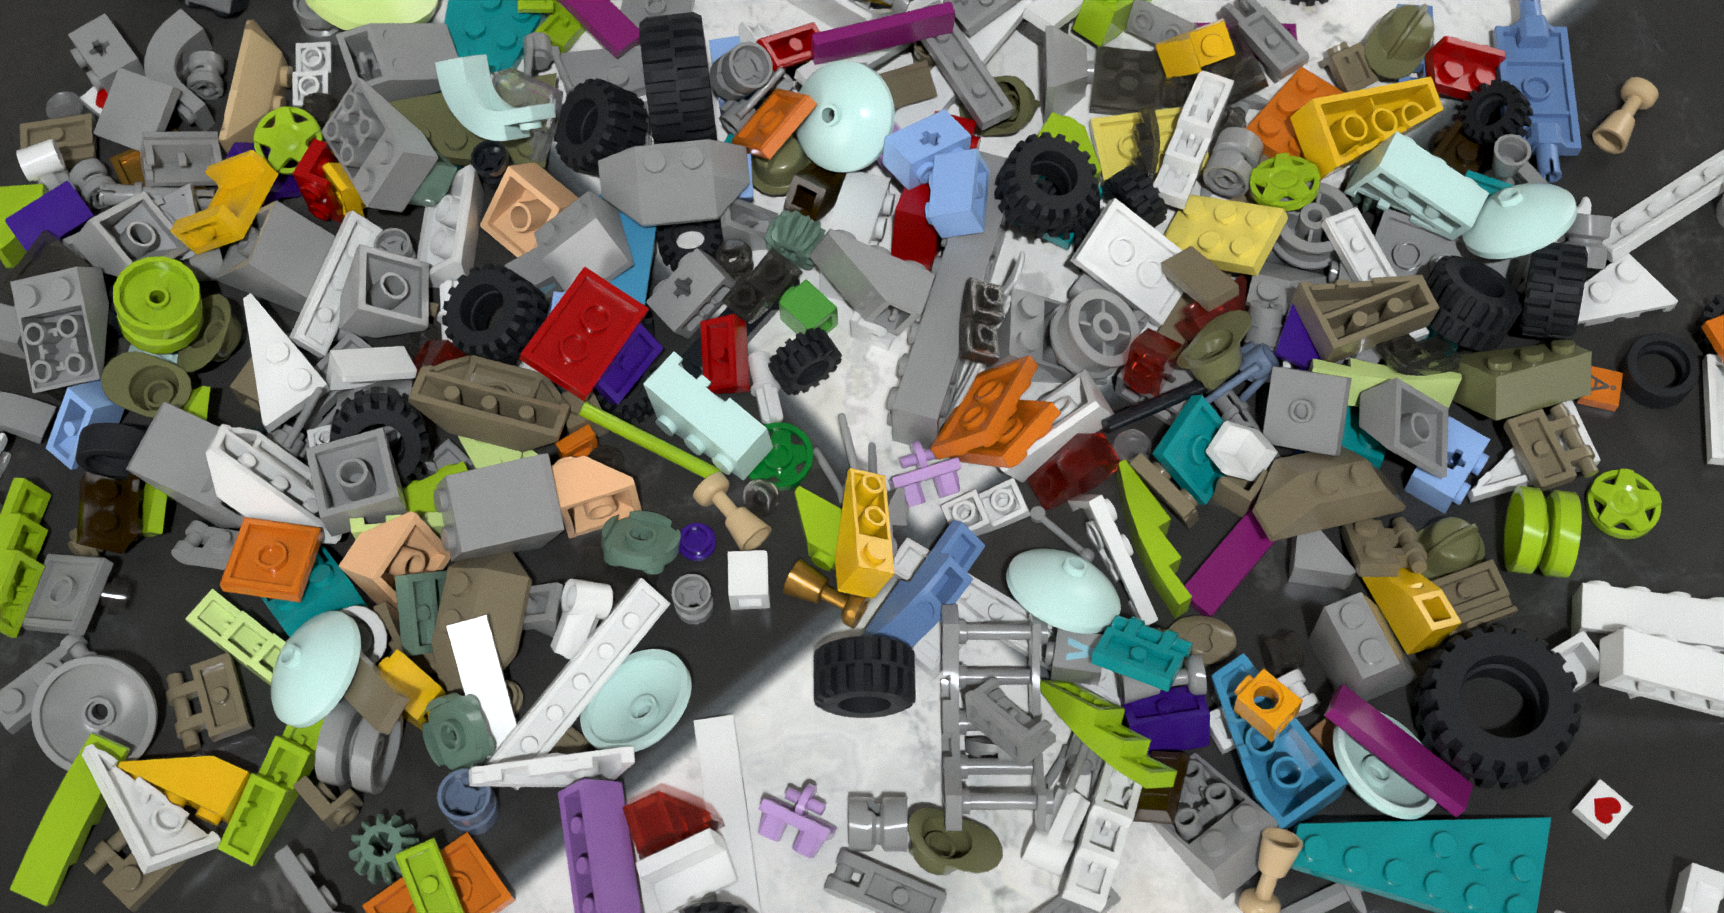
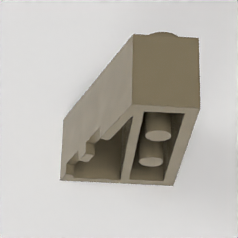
M1422 275L1372 278L1371 281L1349 282L1348 279H1343L1327 284H1312V281L1299 282L1291 300L1321 360L1332 363L1430 325L1439 310V306Z

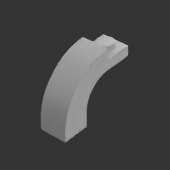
M179 9L157 29L149 42L144 59L145 77L181 90L170 117L171 121L179 115L188 125L195 123L201 130L207 131L216 123L206 104L185 86V78L189 71V56L197 51H211L213 47L204 29L182 9Z

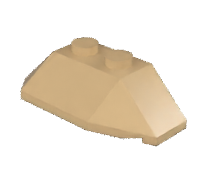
M254 20L246 21L224 114L223 126L218 139L226 156L234 142L254 143L255 128L266 114L276 108L286 107V90L292 86L293 70L291 66L287 65L282 51ZM275 119L272 120L266 128L272 127L275 123Z

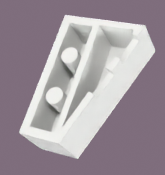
M858 171L847 172L825 234L829 229L845 230L852 233L856 240L869 246L879 245V239L884 238L887 217L885 216H891L894 208L895 194L889 193L891 178ZM820 270L819 291L825 297L847 301Z

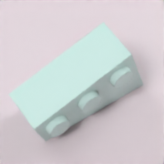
M1397 131L1361 159L1344 192L1354 198L1357 192L1379 201L1377 208L1386 212L1390 206L1411 215L1409 222L1450 240H1455L1473 227L1489 194L1478 186L1473 179L1463 176L1448 166L1443 159L1433 156L1418 146L1413 139Z
M673 352L643 383L657 416L656 424L669 436L676 434L684 439L686 446L695 454L701 455L704 453L712 458L714 465L723 473L729 475L732 472L744 480L773 448L767 428L730 397L727 401H724L708 390L707 387L711 382L702 374L696 380L684 370L681 363L683 358Z

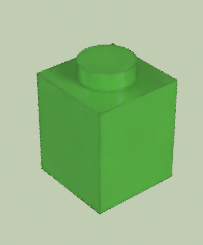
M807 279L797 287H790L780 299V318L796 334L800 332L805 334L807 329L813 328L815 330L817 327L822 330L824 329L828 334L838 325L837 307Z

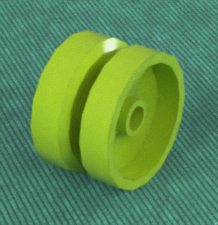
M165 256L145 257L132 262L120 272L113 286V303L119 327L125 339L133 346L152 354H169L187 347L198 336L203 325V305L200 286L193 271L180 261Z
M1525 486L1515 488L1508 506L1504 530V561L1508 572L1529 575L1539 566L1541 572L1546 577L1565 579L1570 576L1578 556L1582 526L1581 503L1576 492L1554 490L1545 499L1540 488Z

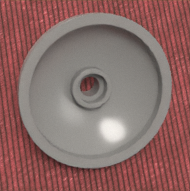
M102 655L74 658L54 669L39 686L31 711L32 728L39 746L55 764L67 771L91 733L99 734L130 748L125 761L138 760L152 742L158 720L155 696L145 678L129 664L116 658ZM97 704H103L107 707L108 715L106 717L99 716L96 713Z

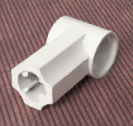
M49 139L16 151L19 164L29 182L34 180L36 184H44L48 191L53 190L66 181L71 183L69 172L65 167L63 157L54 139Z
M569 579L565 583L561 597L563 613L550 645L554 653H558L566 659H571L595 631L599 619L603 620L609 615L613 604V591L610 585L578 579Z
M1058 788L1054 795L1053 814H1046L1045 831H1037V828L1035 829L1023 860L1061 877L1076 844L1074 840L1091 802L1087 801L1079 793L1073 791L1071 794H1068L1065 789Z

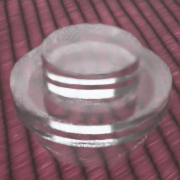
M72 92L57 93L49 99L46 105V113L50 119L81 115L83 113L81 99Z
M1129 429L1121 432L1115 438L1113 454L1119 462L1126 459L1130 463L1140 453L1147 459L1150 457L1151 442L1140 430Z

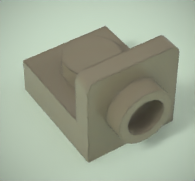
M1344 41L1326 50L1329 57L1318 62L1320 68L1329 65L1339 89L1344 93L1360 90L1379 81L1376 72L1369 66L1365 58V48L1362 42L1349 47L1347 42Z
M306 775L293 785L296 791L332 832L337 827H344L351 823L358 815V809L364 804L351 788L336 798L324 783L319 782L317 785H314Z

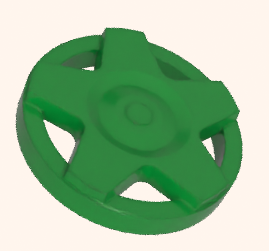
M783 422L765 424L764 426L767 428L768 433L773 432L770 438L773 448L753 469L748 478L756 486L770 491H789L794 489L806 479L812 469L814 460L812 444L807 435L794 425ZM791 434L799 438L804 445L792 444ZM805 464L801 472L797 474L796 467ZM777 478L780 482H771L769 480Z

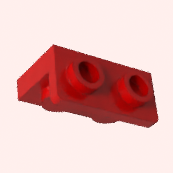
M1444 36L1425 54L1427 77H1432L1437 93L1471 101L1472 96L1469 93L1473 89L1479 93L1481 91L1479 85L1483 83L1491 87V80H1496L1495 68L1506 59V52L1488 45L1476 44L1457 37Z
M314 138L292 174L297 182L300 193L304 197L309 212L318 219L326 221L329 218L341 223L344 214L322 167L328 162L335 163L328 144Z

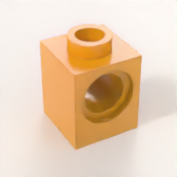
M1263 668L1255 678L1248 675L1236 688L1234 694L1238 697L1236 698L1233 711L1270 742H1273L1299 713L1303 700ZM1259 696L1268 697L1274 702L1275 707L1269 710L1261 709L1255 704L1254 699Z

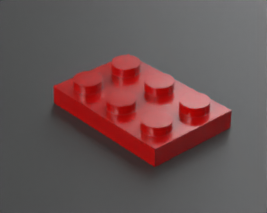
M584 266L521 352L519 360L585 402L647 315L649 308Z

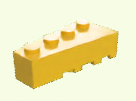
M1425 77L1314 98L1290 116L1303 155L1306 160L1315 163L1319 170L1321 181L1362 159L1396 131L1406 135L1421 127L1444 109L1432 77Z

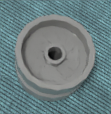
M342 697L333 710L325 716L321 727L315 755L317 779L321 783L339 787L348 784L351 780L352 787L357 791L375 795L381 793L391 778L400 752L403 736L402 713L392 731L387 735L376 731Z

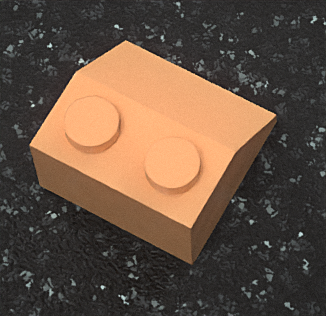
M535 162L511 165L507 167L480 227L518 258L537 247L534 232L567 208L572 202L576 201L578 197Z
M584 455L577 458L565 457L556 461L551 466L562 520L569 539L602 529L606 521L613 516L618 515V520L629 518L630 511H642L636 486L631 476Z
M410 511L360 533L339 564V567L377 605L386 601L398 611L395 576L443 571L451 557L450 552L444 549L442 540L416 513Z

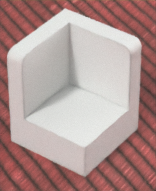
M1230 421L1223 423L1205 450L1224 474L1256 482L1263 470L1268 468L1278 453L1258 429Z
M767 551L728 552V596L731 610L770 608Z
M1584 631L1550 650L1552 655L1559 652L1567 661L1563 665L1566 673L1570 671L1574 673L1578 684L1573 689V692L1594 681L1599 676L1600 652Z
M1691 863L1679 873L1670 913H1717L1720 900L1724 898V873Z

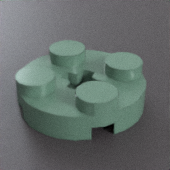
M630 511L629 518L618 520V515L613 516L606 521L602 528L601 547L604 551V561L612 566L639 569L647 574L662 573L665 565L672 562L679 553L681 533L679 529L675 531L671 528L672 521L655 512Z
M449 693L435 698L428 703L425 712L430 711L429 722L422 724V733L432 760L439 767L446 765L453 771L482 766L486 757L491 756L494 752V741L487 732L477 699L470 694L461 696L457 693Z

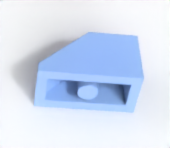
M101 379L67 387L47 442L46 449L70 470L79 467L75 456L82 429L95 423L119 424L125 408L116 405L108 399L102 390Z

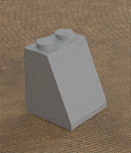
M276 200L259 209L242 240L231 243L216 280L301 313L336 236Z
M548 453L447 475L436 485L437 489L434 490V505L436 511L442 513L444 527L441 530L442 544L444 549L450 552L451 562L499 553L540 549L565 530Z
M1362 592L1323 608L1308 641L1335 691L1344 684L1362 699L1368 701L1417 681L1418 677L1382 611Z

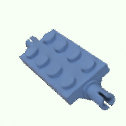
M1517 0L1520 13L1519 20L1511 26H1495L1492 33L1493 47L1506 52V59L1496 67V75L1500 83L1503 80L1508 81L1511 85L1516 86L1529 100L1533 116L1528 117L1532 120L1531 127H1523L1527 132L1524 139L1531 147V155H1536L1537 172L1545 180V174H1548V180L1551 183L1560 180L1562 177L1559 156H1578L1582 149L1567 27H1552L1546 20V17L1542 15L1540 0ZM1507 106L1500 107L1501 118L1504 116Z

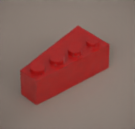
M951 115L971 135L970 149L977 148L979 151L981 137L975 136L977 127L975 120ZM929 183L910 190H907L906 187L903 189L895 209L891 255L903 261H916L922 264L926 270L931 271L935 257L939 254L942 238L933 224L930 225L926 218L925 205L927 202H930L931 193Z

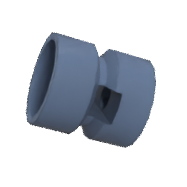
M463 768L453 771L443 779L438 788L437 800L440 809L456 831L462 834L468 832L470 836H476L487 832L494 826L499 818L500 804L492 787L470 786L469 769Z

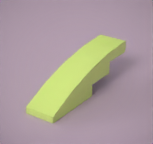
M1386 357L1384 365L1350 358L1347 366L1313 358L1308 370L1352 378L1348 406L1360 407V392L1398 378L1449 408L1462 379L1460 373Z
M211 589L186 617V622L223 651L229 652L235 660L271 686L277 657L286 642L275 633L269 632L247 613L241 612L219 593Z

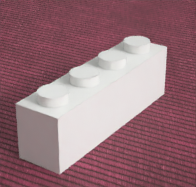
M1604 581L1582 583L1572 596L1571 638L1584 631L1593 644L1600 645V639L1616 632L1618 628L1633 626L1642 629L1643 633L1649 635L1672 636L1677 638L1679 643L1691 646L1705 645L1712 647L1713 652L1724 654V598L1714 597L1707 600L1691 598V595L1685 592L1662 594L1651 592L1649 588L1642 586L1628 588L1612 587Z
M1633 626L1620 627L1616 632L1600 639V686L1724 718V654L1713 652L1712 647L1705 645L1691 646L1679 643L1678 639L1672 636L1649 635L1643 633L1642 629Z

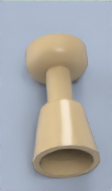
M1631 77L1625 81L1621 88V97L1625 102L1621 110L1613 111L1594 130L1592 138L1600 149L1612 154L1624 152L1635 125L1633 116L1637 110L1649 109L1659 97L1658 90L1650 81L1644 78Z
M716 472L708 476L695 489L693 498L699 505L704 507L715 504L726 517L725 526L740 551L755 550L770 535L771 527L746 507L738 508L726 495L729 489V480L722 472Z
M1268 827L1263 830L1258 868L1262 874L1257 888H1248L1240 896L1238 906L1243 913H1280L1281 903L1273 892L1278 878H1283L1287 875L1303 848V842L1297 835L1276 827Z

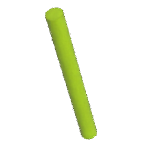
M586 401L579 411V416L705 479L716 472H722L717 467Z

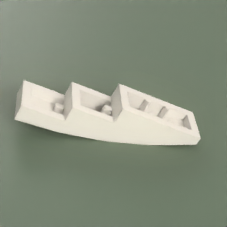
M1203 70L1198 73L1178 118L1177 127L1165 152L1163 164L1153 184L1154 188L1158 187L1160 191L1158 195L1164 199L1165 204L1182 210L1185 209L1234 85V80Z
M1105 761L1084 820L1062 894V898L1098 912H1102L1106 905L1114 871L1120 862L1128 828L1134 819L1142 789L1141 785L1118 772Z

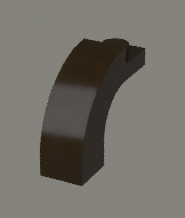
M811 161L806 168L794 174L783 207L792 212L797 210L804 216L809 215L813 221L820 220L835 206L847 172L829 171Z

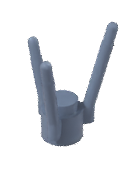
M1251 341L1241 347L1243 358L1240 367L1241 373L1205 397L1207 402L1210 404L1246 379L1250 382L1256 379L1239 396L1241 402L1247 401L1265 382L1271 379L1273 366H1279V362L1269 346L1265 343L1256 346L1255 342Z

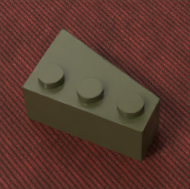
M1560 339L1549 344L1448 356V371L1460 373L1462 376L1452 401L1497 421L1591 395L1592 351L1575 345V342L1572 340Z

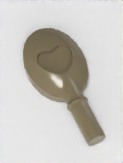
M1185 617L1174 622L1169 630L1179 633V638L1193 642L1190 655L1201 654L1204 666H1213L1226 661L1233 654L1236 647L1234 631L1229 625L1213 617ZM1157 628V630L1166 631V629Z

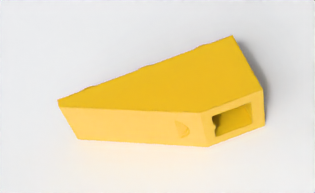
M849 468L847 471L835 554L838 592L874 599L895 574L885 475Z
M1399 568L1398 577H1362L1407 655L1437 647L1462 624L1442 589L1422 574L1414 573L1411 568Z
M215 756L121 761L117 766L134 780L141 777L164 794L171 804L180 806L182 809L185 805L197 809L198 811L195 814L197 817L215 826H218L220 821L229 824L251 776L248 771Z

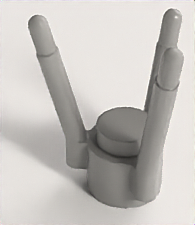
M533 32L525 36L523 39L524 79L526 81L531 79L532 69H546L549 63L554 61L566 90L572 91V83L560 57V48L558 46H551V39L545 33Z
M779 68L770 77L769 81L760 87L748 101L741 99L739 102L737 100H728L720 108L723 114L719 117V120L732 135L735 136L756 112L754 106L785 73L784 68Z
M322 387L315 389L293 427L284 424L282 430L278 426L266 435L268 439L295 458L298 456L303 459L306 454L305 449L309 448L308 437L302 442L305 434L300 431L323 393ZM336 406L316 428L330 425L333 422V416L337 409Z
M840 413L838 419L850 468L860 470L846 416L844 413ZM870 442L868 444L869 472L877 474L876 445ZM815 447L813 454L837 493L839 504L843 506L845 485H841L820 449Z
M1073 734L1070 745H1063L1058 760L1045 778L1046 789H1050L1067 763V768L1071 770L1065 788L1068 794L1074 791L1080 775H1089L1093 771L1089 801L1091 802L1104 760L1087 747L1076 734Z

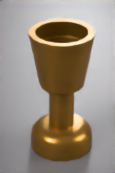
M799 559L793 566L783 588L784 595L815 604L823 600L843 610L841 615L842 622L852 629L859 624L870 602L868 597L853 594L848 596L830 587L829 579L802 559Z

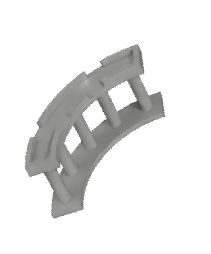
M941 605L942 675H949V679H941L942 773H944L945 790H943L945 831H962V814H970V810H1034L1037 831H1045L1046 814H1053L1054 795L1053 789H1046L1043 752L1024 767L1015 760L1002 761L998 760V758H968V754H960V735H966L967 731H980L966 719V711L959 710V689H966V685H982L991 678H996L1001 682V685H1029L1028 716L1037 723L1041 721L1040 652L1041 644L1048 643V624L1031 613L1029 624H967L966 620H959L958 605ZM967 640H1029V669H966V665H959V644H966ZM968 775H1032L1033 793H970V789H962V779H968Z

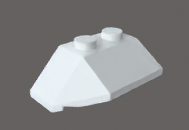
M221 424L218 427L206 451V457L216 496L248 518L319 527L323 532L321 543L336 544L341 539L342 534L331 537L320 519L308 466L259 431L241 427L231 428L230 425Z

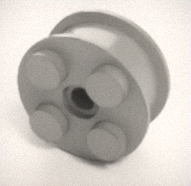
M1314 181L1306 183V185L1311 190ZM1320 182V191L1310 204L1297 210L1285 211L1288 220L1277 238L1273 249L1281 259L1292 266L1307 270H1317L1329 267L1331 261H1338L1339 256L1321 224L1324 219L1354 207L1343 192L1326 183ZM1283 198L1280 201H1291L1294 199Z
M1093 288L1082 291L1070 303L1062 306L1054 314L1050 324V339L1057 361L1075 375L1086 369L1093 380L1106 378L1114 373L1118 367L1131 361L1139 350L1141 334L1133 311L1119 296L1104 289Z

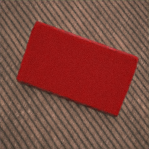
M812 22L760 38L756 43L765 48L770 55L773 64L772 71L775 72L779 68L785 69L813 60L811 57L812 34L820 31L816 24Z
M735 314L700 321L703 376L711 382L707 389L714 394L749 392L746 322Z

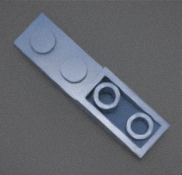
M953 520L910 582L902 580L898 582L861 636L888 638L913 647L941 620V605H954L972 582L973 578L967 572L984 549L985 545L963 522Z

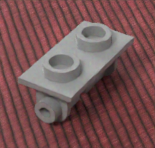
M1134 0L1126 30L1156 44L1198 28V25L1145 0Z

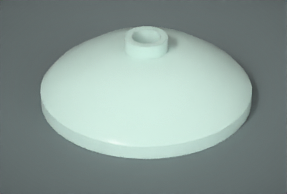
M853 61L831 62L812 73L799 92L809 95L817 103L816 107L795 130L803 151L814 163L829 171L854 172L869 166L883 153L885 136L892 134L894 128V103L885 81L870 67ZM833 109L835 116L833 121H830L829 113Z
M1528 183L1510 186L1496 192L1485 200L1473 227L1462 234V238L1466 248L1472 254L1482 258L1508 259L1523 256L1546 247L1564 235L1577 217V205L1569 191L1556 185Z
M1048 548L1033 549L1015 556L1007 569V585L1018 603L1038 619L1056 628L1081 634L1100 633L1105 631L1108 626L1111 627L1114 617L1120 614V599L1111 581L1092 563L1076 554Z
M327 611L314 616L303 623L282 647L273 670L271 700L276 716L283 723L296 728L311 726L329 714L347 691L355 674L361 650L360 631L356 622L350 616L339 611Z
M647 649L628 655L582 711L580 723L586 739L597 750L632 746L634 747V752L646 749L660 741L678 723L689 702L691 677L687 667L680 658L666 650Z
M1382 713L1389 720L1395 723L1398 727H1400L1411 737L1417 740L1420 744H1422L1415 737V735L1411 731H1409L1404 725H1402L1394 718ZM1336 725L1333 733V748L1336 762L1349 786L1362 800L1376 810L1400 819H1418L1435 807L1437 802Z

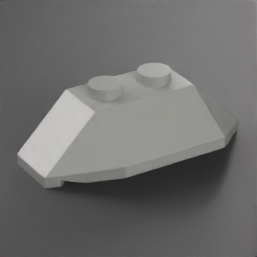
M711 139L634 146L598 160L602 199L612 204L642 227L718 220L742 191L750 185L746 146Z

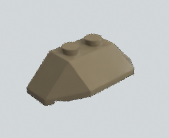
M474 355L445 361L434 367L432 365L421 367L408 396V402L446 432L519 452L558 442L570 411V405L562 398L550 379L543 374Z
M1341 445L1339 456L1306 452L1275 459L1252 512L1271 542L1402 512L1405 510L1406 505L1386 475L1368 459Z
M514 552L459 560L448 567L431 641L439 683L446 695L449 693L465 695L447 625L487 614L502 671L517 655L532 579Z

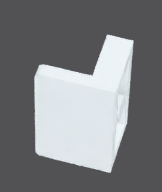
M404 346L330 350L326 383L330 390L356 389L385 380L416 378L417 369Z
M710 828L635 863L640 878L652 884L662 913H674L738 882V877L723 836Z

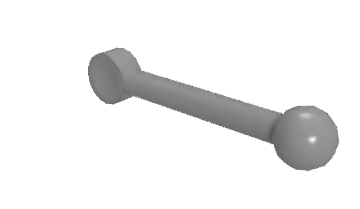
M1035 506L1031 509L1030 517L1033 522H1042L1075 550L1080 557L1089 562L1093 561L1094 552L1089 548H1083L1046 517L1043 507Z

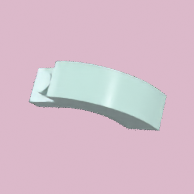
M486 54L435 62L439 85L447 105L457 120L477 136L492 141L530 137L529 129L542 127L541 120L556 117L553 103L517 108L503 101L492 84Z

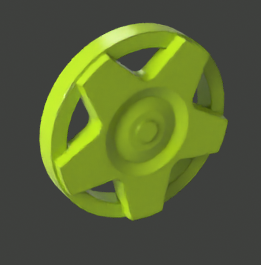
M279 107L266 114L255 128L253 139L255 151L264 157L277 173L293 175L292 173L296 167L284 168L290 160H295L299 163L309 147L308 142L315 136L317 140L324 142V137L321 133L322 129L308 112L296 107ZM293 114L304 117L307 121L296 123ZM275 119V125L273 127L266 128L267 125ZM262 145L270 148L268 159L263 153Z
M1289 153L1276 154V157L1265 160L1256 168H1253L1250 176V191L1254 200L1260 205L1284 208L1285 211L1297 210L1310 204L1317 197L1321 186L1320 173L1315 163H1311L1298 156H1291ZM1314 179L1313 187L1310 190L1306 183ZM1256 185L1265 187L1263 194L1259 192ZM1283 198L1294 199L1291 201H1280Z
M1621 468L1605 472L1593 481L1586 494L1585 504L1590 519L1601 531L1615 538L1636 539L1642 537L1652 530L1661 515L1662 500L1659 491L1647 479L1634 473V470ZM1615 479L1614 485L1604 483L1605 481ZM1594 499L1604 507L1600 515L1595 507ZM1652 509V517L1649 522L1645 511ZM1619 523H1625L1631 530H1622L1615 526Z

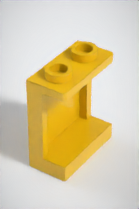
M249 150L209 165L205 173L218 185V190L207 209L177 219L170 229V232L196 255L242 240L279 174L267 163L264 157L255 151Z

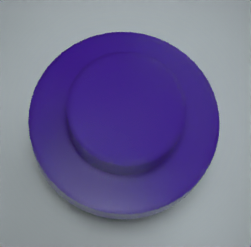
M692 523L681 530L679 552L683 557L691 561H702L713 554L716 548V537L710 527L701 523Z

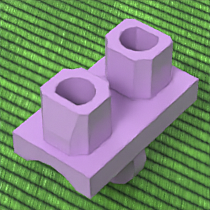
M915 441L910 444L912 454L900 457L899 459L903 469L916 465L917 470L892 477L888 480L891 490L897 487L905 488V500L910 508L926 502L920 483L930 479L934 480L939 498L960 492L957 471L962 467L958 457L928 466L927 461L937 459V457L930 449L923 450L921 443Z
M810 783L802 793L790 787L787 790L785 799L797 804L796 808L772 796L769 799L763 798L758 810L764 812L761 817L758 834L779 842L787 825L790 824L800 829L792 849L808 858H814L824 842L833 838L837 827L807 813L810 810L822 816L826 808V804L814 799L817 787Z

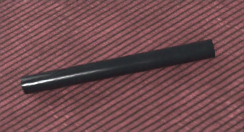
M1238 370L1237 372H1235L1234 374H1232L1231 376H1229V378H1227V379H1226L1222 384H1220L1219 386L1225 384L1226 382H1228L1229 380H1231L1232 378H1234L1235 376H1237L1238 374H1240V373H1239V370ZM1198 379L1102 419V428L1107 434L1186 401L1192 395H1200L1209 390Z

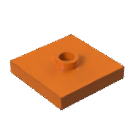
M777 88L733 137L731 143L746 146L748 154L770 160L816 107L817 103L809 95Z
M244 517L220 582L222 591L301 602L323 538L322 529L319 527Z

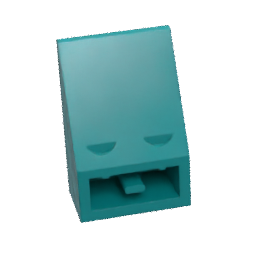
M320 544L301 602L261 597L289 637L303 623L321 613L340 611L354 605L367 607L349 578L322 544Z

